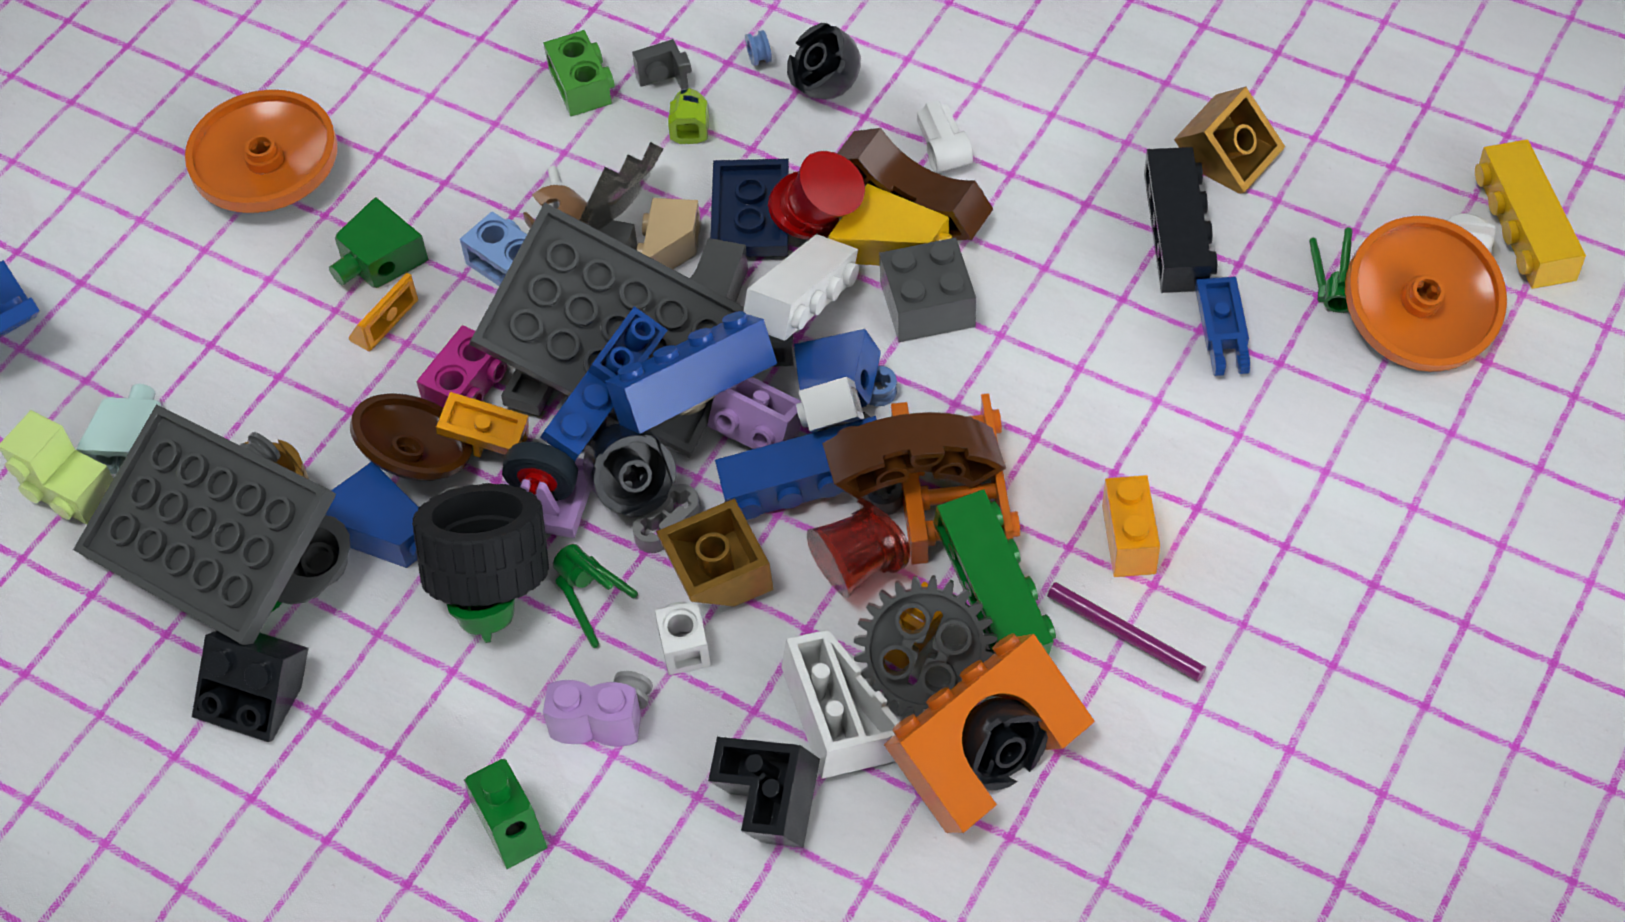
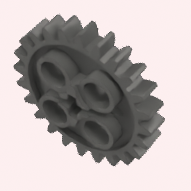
M913 576L911 589L908 590L898 580L895 582L896 595L892 597L882 589L879 592V596L883 605L880 607L869 602L866 606L873 619L860 618L858 621V625L867 631V635L854 637L853 643L865 647V651L855 654L854 661L867 663V667L861 672L864 679L871 677L874 679L871 687L875 692L882 690L885 693L884 697L887 699V705L893 700L899 703L897 709L898 716H902L907 707L914 708L915 716L918 717L923 713V709L929 708L926 701L933 694L945 687H949L951 690L962 681L959 674L965 668L978 660H982L984 663L995 654L994 651L986 649V645L996 642L997 634L984 633L983 631L992 623V618H978L977 614L982 609L983 603L979 601L969 606L966 601L970 590L966 588L956 596L953 594L954 581L951 579L943 589L937 588L936 576H931L928 587H922L918 577ZM908 608H917L925 615L926 622L920 629L910 630L901 623L900 615ZM941 611L943 617L932 644V648L937 650V653L929 652L927 654L917 682L910 684L908 679L919 653V648L913 644L915 642L923 643L934 613ZM953 624L960 625L967 632V639L960 646H950L942 639L944 628ZM894 649L902 650L909 657V665L900 671L890 669L884 660L887 652ZM933 666H942L949 671L951 679L945 686L935 687L929 684L925 674Z

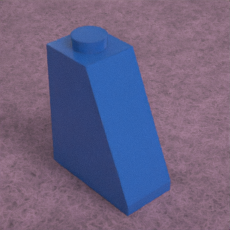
M370 462L331 490L336 493V496L325 515L335 517L345 525L350 534V548L408 568L417 561L412 518L419 507L379 467Z

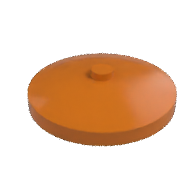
M259 90L233 97L208 112L198 122L189 136L185 149V163L196 190L210 203L235 212H267L291 205L313 192L330 173L336 160L338 143L330 117L317 102L302 94L291 91Z
M1409 216L1385 223L1373 231L1358 247L1346 273V302L1356 328L1378 353L1396 364L1410 369L1428 372L1445 371L1467 364L1494 341L1504 322L1507 308V293L1504 278L1496 260L1485 245L1473 234L1444 219L1429 216Z

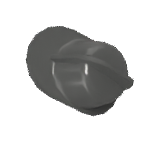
M324 516L277 600L278 602L291 605L306 603L318 597L329 585L338 581L344 574L348 563L347 555L350 550V534L342 522L335 517Z

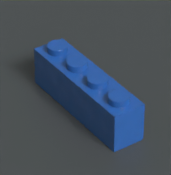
M743 311L730 313L722 318L723 323L696 330L688 335V340L676 346L669 345L659 348L653 353L652 358L642 363H631L621 367L618 370V375L605 381L619 424L641 434L776 365L777 361L764 319L746 314Z
M876 416L716 459L715 463L725 502L735 498L745 519L750 520L764 513L782 508H794L804 502L823 497H835L841 492H845L834 485L822 443L836 436L843 428L860 426L877 420Z

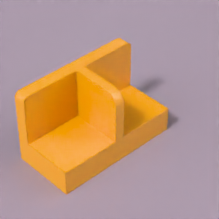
M450 392L437 423L436 432L439 435L473 445V455L479 458L484 449L506 455L514 444L526 442L529 435V416Z

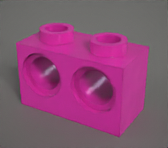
M462 325L418 378L416 383L421 398L434 402L443 408L450 392L483 401L484 396L494 383L502 380L508 366L506 363L469 345L475 330Z

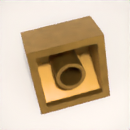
M1246 86L1216 94L1174 139L1178 147H1193L1195 162L1202 163L1203 175L1239 194L1245 193L1285 148L1282 140Z
M735 498L656 531L691 602L735 607L774 590L770 563Z

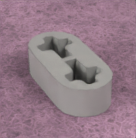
M687 484L672 485L667 494L668 498L662 506L649 514L636 517L633 521L632 529L635 544L640 550L646 553H657L664 550L657 535L649 533L645 536L644 530L647 528L654 531L659 527L660 530L700 513L698 493L693 487ZM686 501H688L689 507L684 508L683 506H678L674 510L673 503L677 502L682 505Z

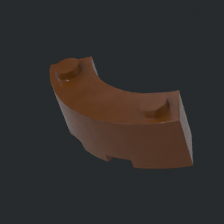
M882 128L854 131L837 153L850 160L857 167L862 175L865 186L868 183L948 216L949 234L957 240H972L993 211V207L975 180L949 178L923 167L903 153L889 139Z
M923 412L882 418L860 426L843 428L836 436L822 443L834 485L856 499H860L878 489L906 482L910 473L932 472L934 479L959 482L972 489L1006 469L993 428L970 416L951 413Z

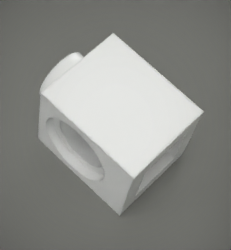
M848 377L799 391L801 402L796 404L797 413L802 426H808L810 432L814 433L864 419L855 382Z
M674 602L664 608L655 609L668 675L711 666L708 644L698 603ZM679 632H689L688 635L683 637L674 636Z

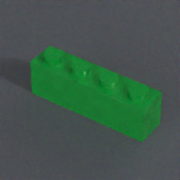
M985 489L936 506L933 523L963 590L966 588L970 590L967 600L970 605L979 601L983 603L982 609L977 614L978 618H992V623L983 630L984 633L997 634V641L989 644V649L993 651L992 647L997 642L1012 633L1016 636L1035 634L1049 654L1054 643L1053 639L1056 638L1053 623L1047 614H1041L1037 606L1038 593L1036 586L1030 576L1024 577L1018 564L1021 562L1019 549L1012 538H1006L1001 527L1004 524L1003 515L997 502H990Z

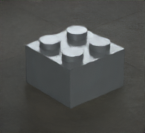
M956 238L879 253L880 283L898 342L976 327V295Z

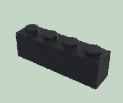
M1193 147L1147 149L1144 179L1161 293L1195 291L1196 279H1208L1211 275H1216L1218 266L1216 251L1209 250V244H1212L1213 237L1212 223L1204 219V214H1207L1208 209L1206 191H1200L1199 185H1202L1203 182L1202 163L1195 162Z

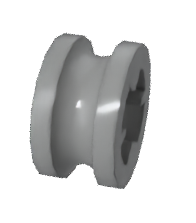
M633 671L617 672L613 682L627 684L635 688L640 710L644 709L649 701L647 694L652 691L653 687L651 680Z

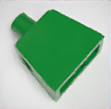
M375 197L336 234L335 241L341 258L329 266V271L333 278L342 286L359 275L370 286L379 288L424 264L429 259L422 235Z
M500 759L468 775L464 779L470 802L506 869L547 849L535 812L506 759ZM515 822H518L519 828L522 829L513 835L505 834L507 828Z

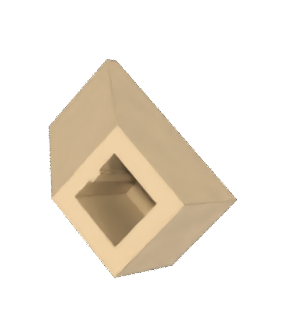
M652 198L650 213H644L642 219V234L645 236L644 243H638L637 251L671 269L678 267L695 256L701 229L698 200Z

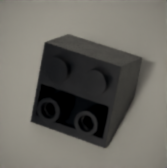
M217 630L205 635L192 717L266 742L272 741L302 688L309 648L263 633L258 634L253 644L242 645Z

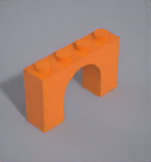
M1012 633L1001 639L992 647L995 652L994 655L984 663L982 660H978L965 668L959 674L962 679L961 682L951 690L949 687H945L933 694L926 701L929 708L918 717L912 714L900 721L892 729L895 735L883 744L946 833L966 832L997 805L967 762L962 746V732L966 718L973 707L981 700L993 696L1017 700L1027 706L1042 720L1038 721L1040 728L1045 730L1048 736L1045 750L1064 749L1095 722L1035 634L1016 636Z

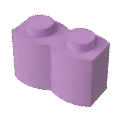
M560 680L547 684L543 715L550 738L565 744H582L595 740L603 745L614 747L628 746L638 741L641 712L635 688L617 682L600 683L591 687L586 683L575 680Z

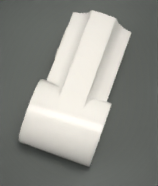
M938 100L926 103L917 112V122L927 142L928 158L933 171L938 173L972 164L973 153L968 135L965 131L959 132L948 105L941 104Z

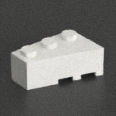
M829 630L786 638L782 670L811 751L820 758L818 771L821 779L895 762L883 744L895 735L892 729L900 721L886 706L887 699L880 691L875 692L862 677V669Z

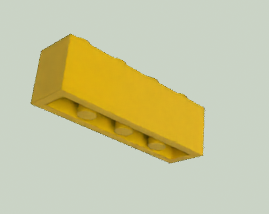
M1525 139L1483 147L1479 164L1475 166V179L1477 184L1483 187L1487 194L1491 213L1498 217L1502 226L1505 243L1511 245L1516 255V264L1519 272L1522 275L1525 274L1531 289L1577 281L1586 254L1529 140Z

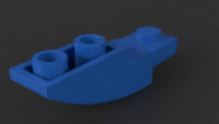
M634 306L540 438L551 446L565 452L575 462L614 408L605 381L618 375V370L625 365L646 361L668 330Z

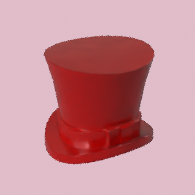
M817 151L804 159L798 172L785 176L775 185L768 200L769 214L780 229L794 237L809 240L818 234L828 238L838 224L839 217L854 212L861 205L865 194V184L861 173L850 160L834 152Z

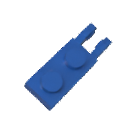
M1236 276L1196 279L1195 291L1207 351L1210 350L1213 375L1222 376L1225 373L1226 360L1223 356V349H1235L1238 373L1248 374L1250 371L1249 335Z

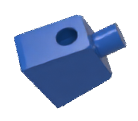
M866 329L794 344L800 390L848 377L855 382L861 408L866 407L870 403L881 350Z

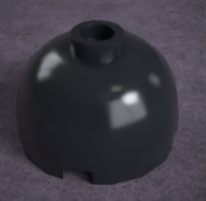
M819 23L807 29L795 43L800 46L796 51L795 57L789 55L787 61V75L791 85L815 99L827 100L843 95L852 87L861 68V55L855 41L843 30L828 23Z
M1000 697L985 700L973 707L964 723L962 746L965 757L974 773L988 790L996 791L1017 783L1018 781L1009 776L1024 767L1030 772L1037 765L1046 748L1048 736L1046 731L1040 728L1038 722L1042 720L1027 706L1017 700Z

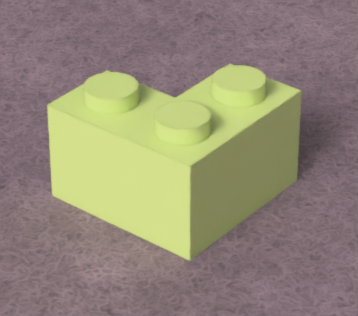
M30 410L0 443V451L7 461L5 467L17 478L20 483L18 489L23 496L34 503L42 501L50 505L52 510L64 519L69 520L73 517L85 524L89 523L113 481V477L106 465L75 450L62 425Z

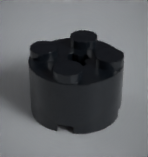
M619 423L601 430L584 448L583 471L585 479L596 496L609 509L622 513L625 516L638 517L655 511L668 498L667 494L676 479L675 461L666 446L650 430L639 434L621 426ZM630 466L631 472L628 474H624L625 472H627V467Z

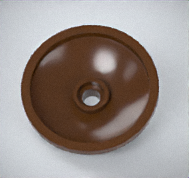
M397 393L372 396L362 401L355 408L350 421L351 437L362 454L382 470L406 479L433 481L453 476L467 465L473 448L471 444L437 434L436 426L443 407L417 396Z

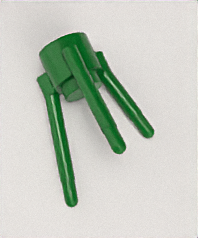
M1350 227L1344 230L1340 270L1332 273L1327 281L1317 239L1312 237L1309 240L1318 284L1317 300L1324 302V306L1328 310L1337 313L1349 312L1345 295V280L1350 263L1352 229Z
M570 544L562 548L553 560V568L560 574L555 583L564 592L590 645L593 648H597L599 642L572 587L583 588L595 580L607 590L615 586L631 598H637L638 592L604 568L593 556H588L577 544Z

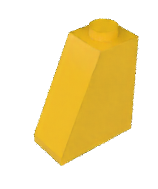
M868 183L865 186L864 199L861 205L854 212L843 216L829 235V239L858 249L855 264L880 266V252L952 238L949 234L948 216Z

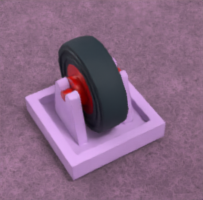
M539 442L514 444L506 453L503 461L502 475L505 479L504 484L523 488L537 496L543 508L545 533L575 538L591 491L584 476L583 459L577 458L574 462L565 452Z

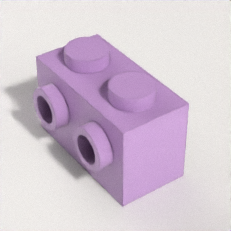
M750 377L715 395L707 426L730 439L756 449L798 437L801 422L796 404L801 401Z

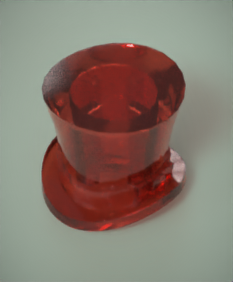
M862 497L856 501L861 509L851 513L850 517L807 531L808 546L817 566L829 583L845 598H849L876 572L885 573L888 571L896 573L904 569L910 559V546L901 528L882 510Z

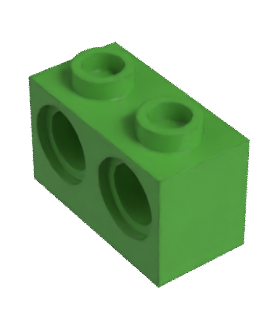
M585 30L543 42L548 69L570 117L612 104L610 89L615 87L612 73L608 66L602 67L603 58L597 42H590Z

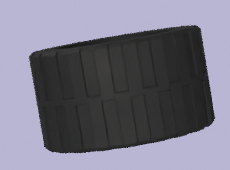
M492 483L472 484L456 489L453 488L430 498L426 503L424 502L412 518L422 588L436 600L464 607L501 604L526 595L529 591L537 588L541 584L540 582L544 581L548 575L549 560L542 504L537 499V496L523 488L508 484Z

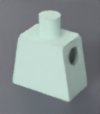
M134 384L131 387L128 398L107 397L102 400L78 444L77 451L106 465L111 474H117L156 404L162 407L159 401L154 400L156 394L154 389L145 384Z

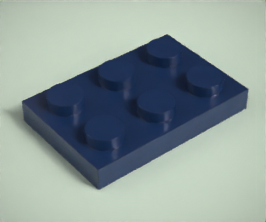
M789 158L713 160L711 239L746 245L747 257L788 256V233L780 229L772 220L768 210V200L775 185L785 176L789 175Z

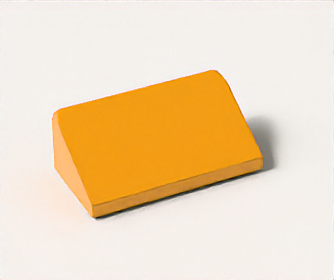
M406 273L357 324L348 337L350 342L370 352L418 301L411 274Z

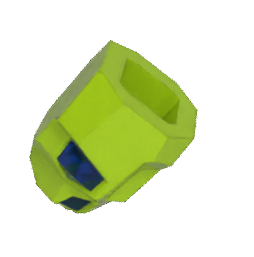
M691 88L679 91L670 102L668 116L670 139L679 144H698L707 140L709 125L707 100L698 91Z

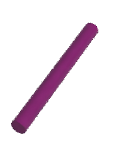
M1057 582L1053 583L1049 589L1047 597L1195 681L1198 682L1202 678L1206 670L1205 665Z

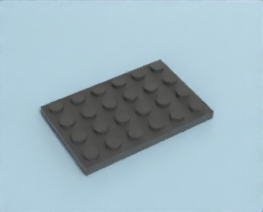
M544 202L469 345L570 396L634 306L668 330L648 359L653 357V353L657 349L669 345L676 346L688 340L690 333L723 323V317L733 312L744 311V307ZM713 399L707 401L705 407L697 413L691 415L678 414L648 430L665 446L690 458L708 424ZM613 408L608 416L618 421Z
M156 404L73 550L242 645L253 644L333 502L336 493Z

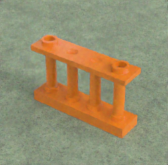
M989 393L981 394L980 415L970 417L993 428L997 440L996 434L1002 432L999 409H992ZM907 402L891 404V416L909 414ZM1003 471L992 476L991 483L979 484L972 489L966 485L928 489V485L920 486L919 476H925V472L910 473L906 482H901L903 509L912 565L928 563V546H935L936 541H941L933 520L925 521L924 511L930 510V506L940 505L985 489L989 500L994 499L1000 507L1004 524L1001 527L1006 538L1013 539V537L1020 536L1018 512H1010Z

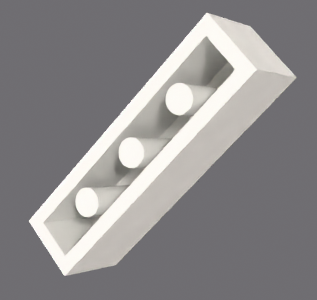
M818 234L814 235L747 289L743 312L764 319L768 335L784 341L787 340L798 329L802 330L807 321L814 315H819L832 300L835 301L843 290L848 286H853L859 273V265L855 264L858 249Z

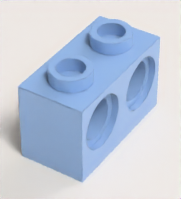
M492 211L460 238L465 262L468 266L500 286L527 234L521 231L514 221L510 219L505 220Z

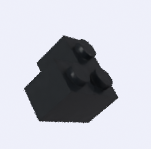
M717 737L708 781L729 794L748 796L741 831L761 843L804 848L820 758L801 745Z

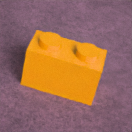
M1148 475L1105 478L1102 510L1113 577L1156 574L1160 542Z

